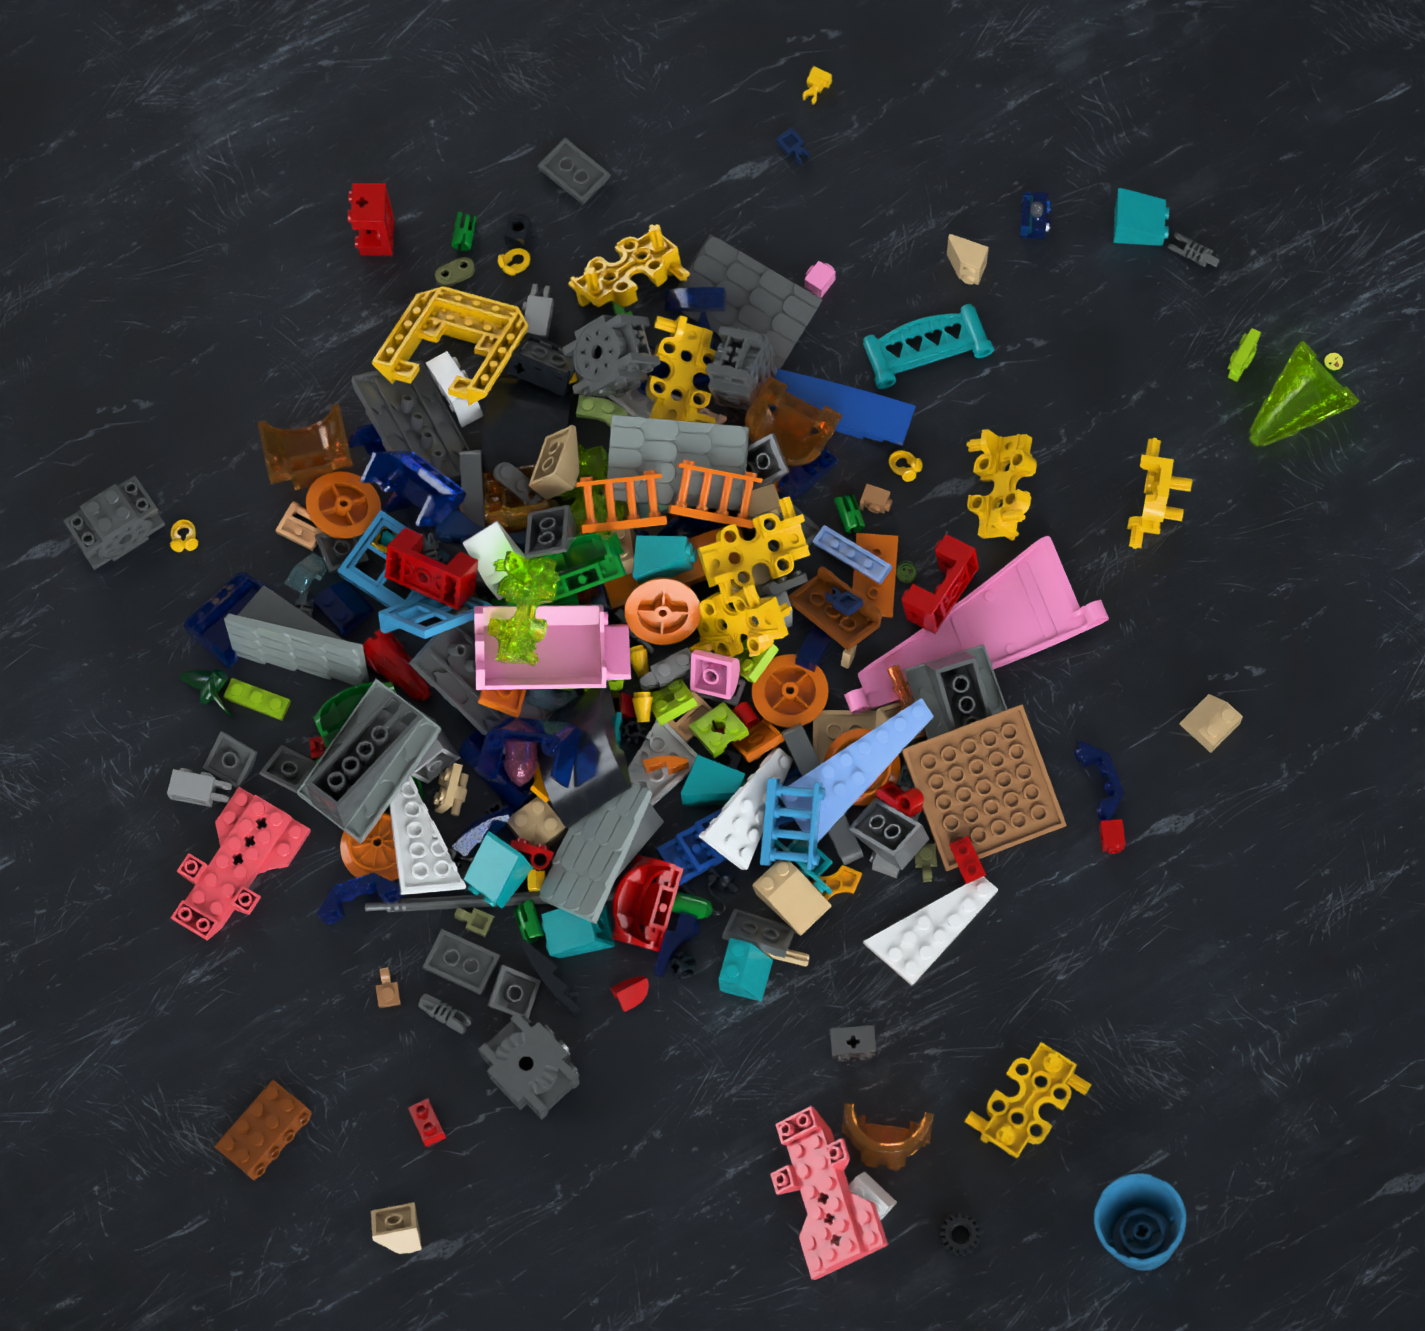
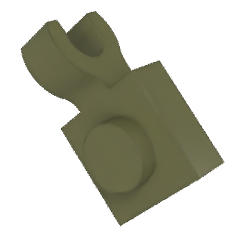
M925 844L914 856L915 868H922L923 882H932L931 867H937L936 845Z
M457 908L454 914L455 919L467 922L465 929L483 937H486L494 920V916L476 908L473 909L472 913Z

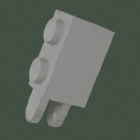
M533 284L531 295H528L527 302H523L522 314H525L524 318L529 325L523 340L531 333L548 341L554 309L553 298H549L550 286H545L543 297L537 296L538 284Z
M688 647L650 666L651 671L641 677L639 681L642 691L650 692V690L652 691L657 687L661 690L672 681L679 680L680 678L685 680L691 677L692 654Z
M180 768V770L173 769L167 795L171 800L212 807L213 801L227 803L229 800L228 796L215 793L216 788L231 790L232 784L218 781L212 774L207 772L195 774L186 768Z

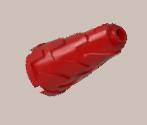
M380 629L376 631V635L373 638L370 637L363 644L366 664L377 674L380 673L389 682L391 681L394 686L397 685L412 699L424 702L432 694L430 691L432 687L409 664L412 660L411 657L405 652L403 645L392 632L383 633Z

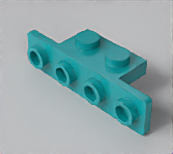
M794 839L786 848L779 840H775L774 848H777V851L781 849L786 852L808 854L809 841ZM817 848L820 859L818 866L815 865L813 870L807 869V862L790 861L792 864L796 863L800 867L799 871L807 879L811 877L815 881L813 885L821 893L824 891L829 895L832 893V890L819 878L833 863L822 851Z

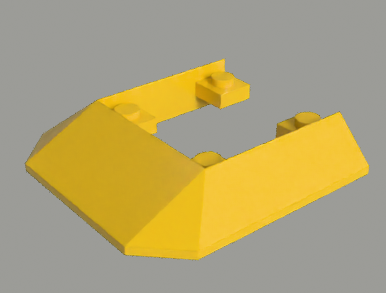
M442 286L415 295L372 360V365L392 384L395 380L411 384L420 368L419 364L409 362L408 360L422 339L438 343L442 335L474 343L476 344L474 348L475 354L486 357L473 379L457 375L448 388L449 395L468 400L469 406L487 396L511 358L512 353L528 331L529 325L517 306Z

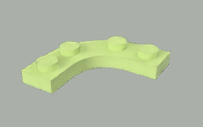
M579 395L576 417L605 422L611 428L612 415L628 416L622 407L610 400Z

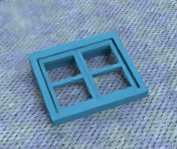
M380 510L337 572L340 577L387 608H390L423 594L412 590L406 600L384 587L388 580L385 578V570L378 580L375 581L355 568L367 549H370L386 560L387 555L371 545L384 526L397 535L406 527ZM440 549L439 551L445 564L450 555Z
M421 595L379 611L380 630L383 633H388L400 628L426 639L474 620V606H492V604L471 596L463 605L472 609L458 615H452L447 612L454 608ZM432 617L443 619V621L427 627L418 624Z

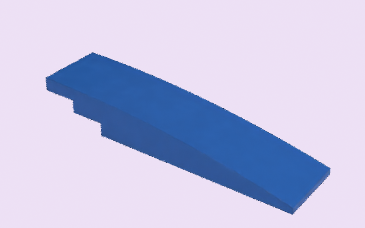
M781 369L777 370L775 377L771 376L768 390L763 399L766 406L765 409L856 438L863 439V437L882 443L883 440L902 446L916 409L915 405Z
M798 768L787 773L783 786H789L801 778ZM779 797L778 805H781L782 808H787ZM722 808L695 822L694 826L677 834L674 839L656 848V853L661 861L683 868L679 886L709 870L712 866L727 860L726 857L699 837L701 832L706 831L710 826L709 823L713 818L719 816ZM780 816V818H777L776 827L781 829L794 821V818Z

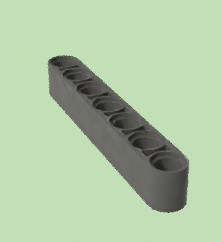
M481 450L460 451L463 514L477 525L486 528ZM477 569L476 588L488 587Z
M801 723L781 732L801 777L821 765ZM845 814L828 831L844 866L864 857L855 835L848 830L850 825Z

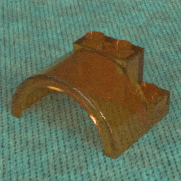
M769 376L746 413L745 427L749 428V438L752 443H755L774 433L786 465L800 466L808 464L820 455L829 438L831 439L843 415L827 406H824L822 410L786 392L788 385ZM768 405L777 406L773 415ZM814 427H816L819 433L811 435Z
M339 404L331 405L330 413L323 420L303 428L279 429L270 426L266 420L258 422L271 484L292 480L295 490L310 487L319 477L334 473L335 469L353 466Z
M536 464L515 468L531 480ZM493 471L482 473L485 492L484 515L487 527L498 521L507 533L526 530L529 512L552 508L551 499H542L539 504L527 506L495 480ZM530 491L527 496L532 499L535 494Z
M845 1103L842 1133L846 1134V1137H849L856 1148L862 1152L861 1162H865V1166L878 1167V1164L887 1165L888 1169L900 1170V1167H905L906 1157L915 1153L922 1146H925V1143L930 1144L934 1114L925 1113L924 1120L920 1121L919 1124H914V1121H910L909 1129L865 1124L866 1115L856 1117L857 1113L853 1111L854 1104Z

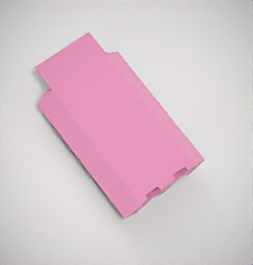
M603 605L474 606L476 690L606 688V680L631 679L629 625H608V612H604Z

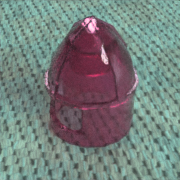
M505 742V771L510 779L519 787L528 783L537 770V742Z

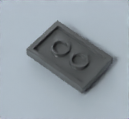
M566 138L538 164L540 171L582 205L610 178V173Z
M734 908L722 939L729 941L730 938L749 942L763 952L785 958L795 935V930L789 925Z
M441 929L423 965V969L482 996L501 956Z

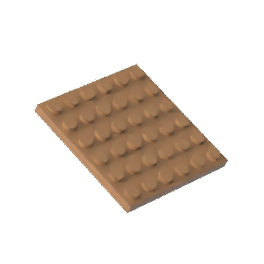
M1022 704L902 749V754L914 787L919 789L924 796L922 809L945 871L958 867L949 844L966 836H969L980 859L1067 826Z

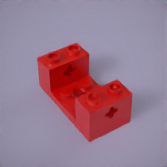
M353 183L352 191H349L348 195L349 203H352L351 210H348V222H351L353 230H359V236H355V248L359 249L360 255L393 256L394 215L386 183Z
M405 527L387 545L385 578L458 610L475 593L478 559L459 552L447 565L422 554L423 535Z
M947 534L935 546L939 571L946 573L943 583L936 587L934 594L913 584L902 596L906 620L936 634L979 569L975 548Z

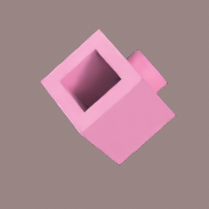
M820 261L815 266H810L804 279V288L822 298L835 281L834 268Z

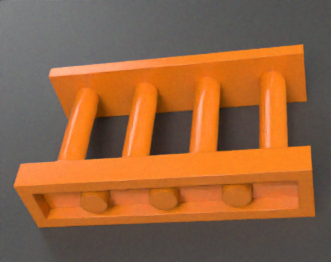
M684 459L683 463H677L676 467L684 468L678 500L675 501V505H669L667 513L729 525L736 524L739 527L753 529V521L749 520L750 515H748L753 484L754 482L762 483V479L757 478V473L745 471V475L724 472L695 466V461ZM692 470L704 472L699 503L695 509L687 508L688 504L686 503ZM713 474L725 476L719 510L716 509V513L708 512V507H706ZM733 478L746 480L740 512L737 513V517L728 516L729 511H727Z
M656 470L643 471V476L593 481V477L580 478V482L575 483L576 487L583 486L587 519L584 520L585 525H580L581 534L667 525L666 516H661V512H658L655 479L662 478V473L656 474ZM634 481H647L650 509L648 518L640 519V515H637ZM625 482L629 516H627V520L619 521V518L616 517L613 483ZM604 484L608 516L605 523H598L597 519H595L591 485Z

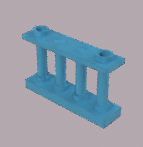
M768 778L760 865H773V861L778 859L807 862V869L809 870L815 869V865L818 866L820 854L817 852L820 809L821 800L824 801L826 792L823 783L815 782L814 789L783 786L780 783V779ZM783 794L813 797L812 810L782 808L781 805H778L779 796ZM785 816L811 819L810 832L779 829V827H776L777 818ZM778 838L809 841L808 854L777 851V848H774L775 840H778Z

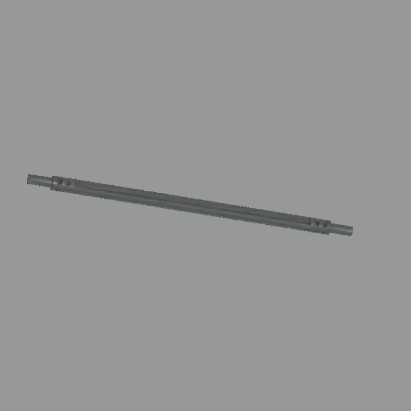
M612 887L606 901L614 899L617 887ZM540 891L517 892L512 895L505 906H517L530 899L533 900L534 905L548 903L541 900L539 897ZM479 894L478 896L460 895L387 899L386 902L365 903V911L387 910V912L491 906L483 900L484 896Z

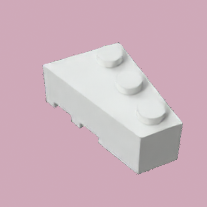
M446 351L426 362L430 376L441 394L449 402L452 412L455 411L461 427L483 416L478 401L468 406V400L451 396L448 393V388L457 375L468 378L464 370L460 371L459 368L461 367L456 357L451 358Z

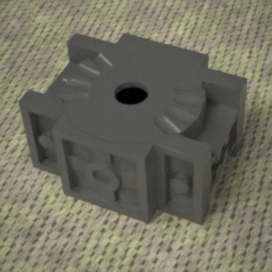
M619 314L617 316L602 315L574 332L576 340L562 348L564 356H572L579 383L572 386L574 394H581L584 397L598 396V398L613 395L619 398L625 396L627 391L639 388L641 383L648 380L647 373L653 371L655 366L661 364L659 356L651 355L644 330V328L650 326L648 317Z
M720 326L718 334L722 343L719 344L718 351L715 353L714 363H708L706 368L710 378L708 388L717 405L763 414L766 407L763 399L768 390L771 376L775 377L778 370L773 361L776 353L767 335L763 332L752 329L746 331L735 326Z
M136 476L131 477L119 486L116 484L112 485L80 506L81 510L63 520L71 532L74 541L94 570L111 559L116 561L149 540V535L165 526L164 521L157 512L156 505Z
M516 1013L506 1027L489 1043H484L478 1050L482 1059L490 1066L487 1072L492 1082L520 1110L528 1105L542 1120L548 1114V1111L572 1088L575 1089L580 1084L578 1069L571 1063L569 1047L562 1040L558 1042L554 1032L546 1024L542 1026L538 1022L533 1027V1023L525 1015L521 1017ZM526 1065H533L532 1069L528 1071L522 1070Z

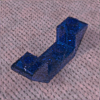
M1079 741L1074 750L1077 761H1081L1083 767L1100 762L1098 764L1101 776L1106 778L1107 783L1105 787L1108 795H1112L1110 798L1100 800L1096 809L1100 821L1112 820L1123 798L1124 791L1110 754L1084 741Z
M370 873L333 886L317 914L325 924H332L345 917L343 901H352L357 896L372 894L376 890L385 903L396 902L399 898L406 895H401L398 884L376 873Z

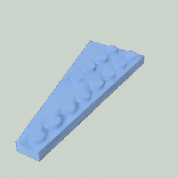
M922 698L789 785L791 787L814 789L815 782L823 783L826 792L824 801L821 800L818 842L873 784L899 753L902 752V749L906 748L911 740L934 717ZM783 794L779 796L787 808L812 810L813 797ZM793 817L802 831L810 832L811 819Z

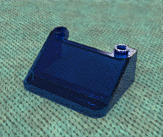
M245 572L233 576L196 610L183 625L186 632L226 668L235 664L238 657L235 651L232 650L224 618L228 614L238 615L263 585L275 593L272 588Z

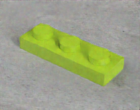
M231 678L223 696L225 700L282 721L291 703L290 699Z

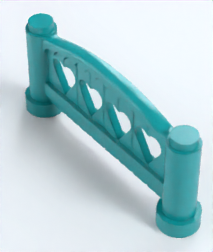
M972 304L962 306L961 313L921 318L904 324L879 339L875 335H868L863 339L864 348L876 376L874 381L878 389L891 387L896 383L894 374L969 350L973 351L976 358H984L994 351L992 342L987 339L976 309ZM960 324L959 338L956 339L944 330L945 327ZM940 330L942 334L939 345L937 346L927 339L925 334ZM915 336H920L922 342L919 352L906 344L905 341L909 338L914 339ZM896 342L902 343L903 347L900 358L889 352L886 346L894 345Z

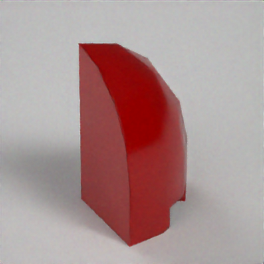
M641 976L627 979L610 989L614 997L618 998L621 1009L626 1012L644 1000L648 993L649 984L648 979Z

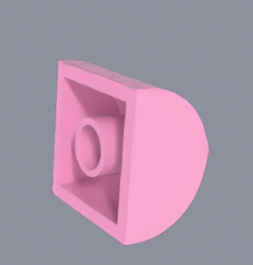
M694 650L691 655L690 691L730 700L739 680V660L707 651Z

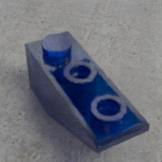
M824 447L789 469V473L781 478L777 489L785 497L790 496L791 501L809 490L839 460Z

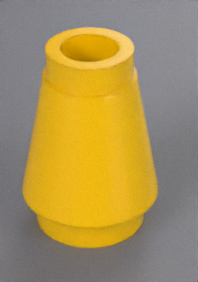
M643 645L630 648V663L638 678L649 673L647 649H644Z
M634 692L632 702L637 722H650L653 700L651 692Z

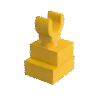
M813 66L807 78V87L809 89L803 93V100H806V97L811 95L813 96L812 104L814 105L817 101V93H821L824 87L829 88L832 82V74Z
M536 869L531 870L527 875L528 891H540L546 879L545 871H536Z

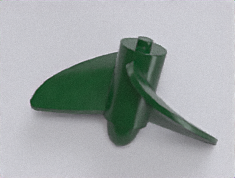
M214 669V671L193 670L184 672L179 676L182 681L201 690V704L205 705L215 700L229 716L234 717L218 696V693L228 679L225 672L219 669Z

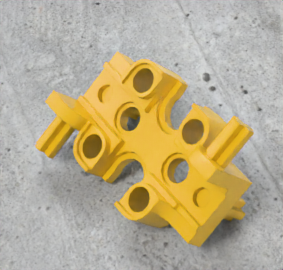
M652 224L649 226V232L639 239L626 237L617 243L615 250L621 258L619 261L610 263L604 258L597 256L588 262L587 267L584 269V275L579 278L571 277L568 285L576 291L578 302L582 307L592 302L594 306L596 305L599 308L608 301H613L618 306L625 307L638 300L636 295L638 287L630 280L633 275L644 273L658 287L667 280V276L674 275L680 281L683 280L685 282L688 280L687 277L690 276V273L681 266L677 246L662 235L658 224L655 226Z
M657 316L654 328L671 332V335L657 344L654 355L659 356L660 361L668 364L670 374L664 379L651 375L648 377L645 392L648 398L654 401L650 418L715 424L714 417L697 413L709 404L712 393L698 390L693 385L695 374L703 373L708 375L706 372L707 365L704 363L703 357H708L711 360V364L715 361L716 351L710 349L713 331L686 323L687 317L684 316L678 317L675 321ZM664 345H668L671 347V354L666 353L664 351ZM682 351L690 352V361L687 362L681 358ZM654 384L660 385L662 393H657L654 390ZM673 390H678L681 393L682 398L680 401L672 399L671 392ZM693 396H698L701 399V405L695 404Z
M987 429L982 430L980 439H972L967 442L969 452H984V454H981L976 459L973 472L981 477L980 480L983 482L994 481V489L989 495L968 496L967 507L971 512L978 515V535L983 539L1005 536L1009 540L1014 541L1015 537L1019 535V532L1016 531L1017 524L1025 520V515L1023 514L1029 509L1031 496L1028 491L1016 490V484L1022 477L1033 476L1036 473L1037 467L1036 459L1030 454L1032 437L1027 434L999 437ZM1010 463L1009 470L1005 471L1006 466Z
M1157 438L1148 439L1146 455L1141 456L1140 467L1148 470L1144 488L1146 497L1143 514L1140 517H1130L1127 529L1131 530L1129 546L1134 549L1142 548L1144 532L1160 534V522H1163V519L1182 521L1184 509L1166 506L1169 489L1191 491L1192 479L1171 476L1174 459L1159 457L1161 440H1157Z
M790 496L778 500L784 518L783 521H780L779 517L772 513L752 519L756 531L753 540H743L739 536L736 524H732L719 530L715 543L697 549L709 588L716 585L719 586L724 604L732 602V599L729 598L734 595L732 587L741 590L743 586L750 583L755 585L754 577L752 576V568L755 564L762 563L766 565L769 575L773 580L789 574L793 570L795 560L810 555L801 528V523L805 521L803 514L796 516ZM765 520H769L772 523L771 530H767L764 527ZM725 532L733 536L731 543L725 540ZM770 540H775L779 544L776 552L769 550L768 543ZM730 553L738 554L739 562L737 564H732L729 561ZM778 560L785 563L784 571L778 569ZM739 573H743L746 576L745 583L739 582L737 577Z
M754 583L743 586L742 590H738L729 597L732 599L736 610L732 609L729 604H724L721 592L714 593L701 601L699 605L701 618L697 628L700 634V642L690 647L689 651L692 654L696 649L711 653V650H713L715 654L734 657L744 652L740 637L741 634H745L748 637L749 657L757 656L772 647L774 639H781L788 635L783 618L791 614L792 607L788 606L787 602L779 606L776 597L760 598ZM752 616L757 618L758 625L754 623Z
M1041 1042L1030 1060L1026 1058L1016 1059L1006 1073L1011 1079L1019 1083V1093L1014 1097H1007L995 1090L987 1104V1113L991 1117L990 1122L973 1111L969 1113L965 1122L982 1133L980 1140L986 1144L990 1141L1010 1155L1018 1158L1028 1142L1031 1144L1042 1143L1052 1128L1051 1124L1040 1118L1038 1114L1039 1107L1044 1103H1051L1055 1107L1064 1110L1071 1097L1070 1087L1085 1096L1091 1084L1074 1074L1077 1064ZM1023 1066L1027 1069L1028 1073L1026 1075H1019L1016 1072V1068ZM1038 1076L1045 1077L1047 1085L1043 1088L1036 1086L1035 1078ZM1061 1090L1064 1092L1065 1098L1062 1100L1056 1099L1053 1093ZM994 1103H1001L1004 1106V1110L996 1112L993 1110L992 1105ZM1013 1113H1021L1024 1120L1021 1124L1012 1122L1011 1115ZM1038 1127L1041 1129L1042 1134L1040 1136H1033L1030 1133V1129Z

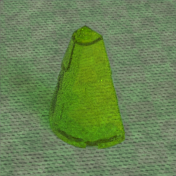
M1303 340L1295 347L1282 374L1279 375L1269 397L1265 398L1250 428L1249 433L1251 436L1249 439L1256 447L1259 445L1265 447L1298 434V431L1353 408L1360 402L1347 386L1343 388L1316 359V353Z

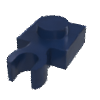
M790 128L776 138V143L788 157L794 154L799 164H802L800 155H805L809 159V152L802 148L804 141L793 128Z
M832 587V594L827 591L825 592L826 600L833 603V608L847 616L863 607V599L849 591L842 594L838 588Z

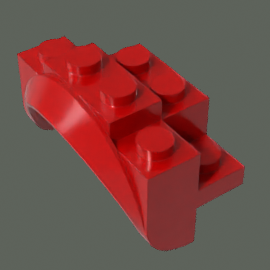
M636 855L631 869L624 875L615 891L613 899L615 927L611 939L660 952L683 868L658 859Z

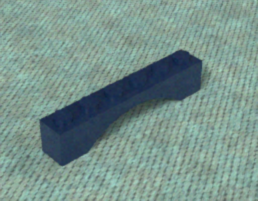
M439 508L435 540L445 544L456 543L464 546V541L485 528L468 519L461 511ZM527 531L507 533L525 554Z

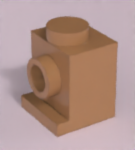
M866 484L859 509L864 510L866 507L873 513L881 512L885 514V511L889 512L893 502L890 499V491Z

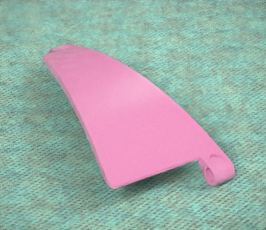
M1045 536L1033 543L999 572L955 604L936 634L922 628L858 673V678L862 688L852 690L844 694L851 714H858L912 698L903 669L984 644L994 670L1106 622L1109 617L1101 599L1081 608L1079 607L1053 542L1049 536Z

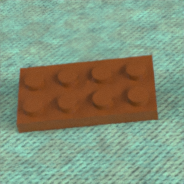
M823 566L818 569L817 575L788 595L790 604L847 650H850L880 628L882 619L880 610L871 605L863 596L856 593L848 584L842 582ZM832 587L838 588L842 594L849 591L863 599V607L847 616L833 608V603L826 600L825 592L827 591L832 594Z
M272 1080L214 1147L251 1179L256 1180L263 1175L266 1167L272 1160L279 1156L285 1145L294 1139L298 1130L308 1123L312 1112L282 1086Z

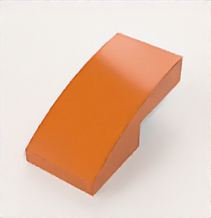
M658 756L642 760L646 774L665 767L669 775L689 768L688 759L684 757Z

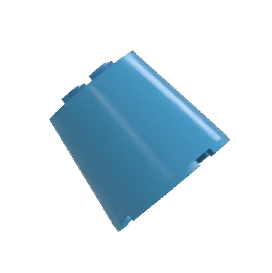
M1132 1174L1117 1179L1103 1191L1095 1208L1094 1223L1097 1235L1103 1246L1121 1263L1136 1270H1151L1164 1264L1179 1245L1186 1227V1213L1180 1196L1170 1184L1152 1177V1175ZM1144 1231V1234L1146 1233V1237L1141 1238V1236H1139V1232Z

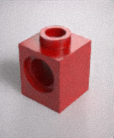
M1122 819L1101 821L1099 831L1102 852L1108 851L1109 854H1116L1124 850L1126 843Z

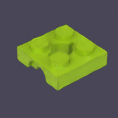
M1251 328L1249 334L1244 333L1238 350H1235L1230 358L1231 362L1227 368L1230 370L1228 378L1238 382L1244 369L1248 368L1256 354L1257 342L1261 335L1260 331Z
M747 637L742 642L744 652L737 654L733 658H737L740 662L739 676L755 683L779 649L773 644L772 647L761 654L749 657Z
M682 678L672 681L668 686L659 691L651 693V697H653L651 711L660 726L698 706Z
M724 702L689 725L691 732L714 758L724 752L729 742H735L737 739L741 741L749 735L747 727ZM713 721H714V723H715L717 729H719V728L725 729V730H724V734L715 732V728H714V725H713V723H712Z

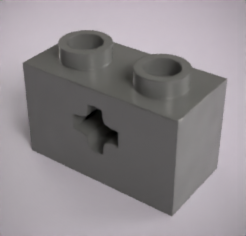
M874 1025L830 1028L832 1059L837 1058V1061L842 1062L849 1061L850 1057L868 1060L872 1059V1056H876ZM851 1040H855L856 1048H852L849 1045Z

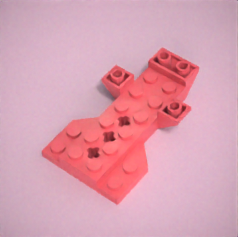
M241 787L237 788L215 821L220 849L210 864L207 865L188 853L177 870L180 875L195 886L186 900L181 901L171 919L205 940H209L223 928L234 910L250 915L261 896L248 889L256 876L267 872V870L288 867L311 832L308 827L294 820L289 814L257 795H252ZM265 821L267 827L259 829L258 824ZM253 839L255 845L247 847V841ZM242 857L243 863L240 864L238 862V864L235 865V859Z
M812 1106L776 1123L781 1144L787 1146L793 1166L787 1165L771 1173V1178L778 1195L801 1191L808 1215L799 1235V1240L811 1279L817 1280L887 1246L888 1243L875 1203L850 1191L844 1172L850 1157L844 1139L834 1140L832 1130Z

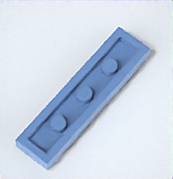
M823 525L812 541L817 547L880 585L892 570L890 564Z

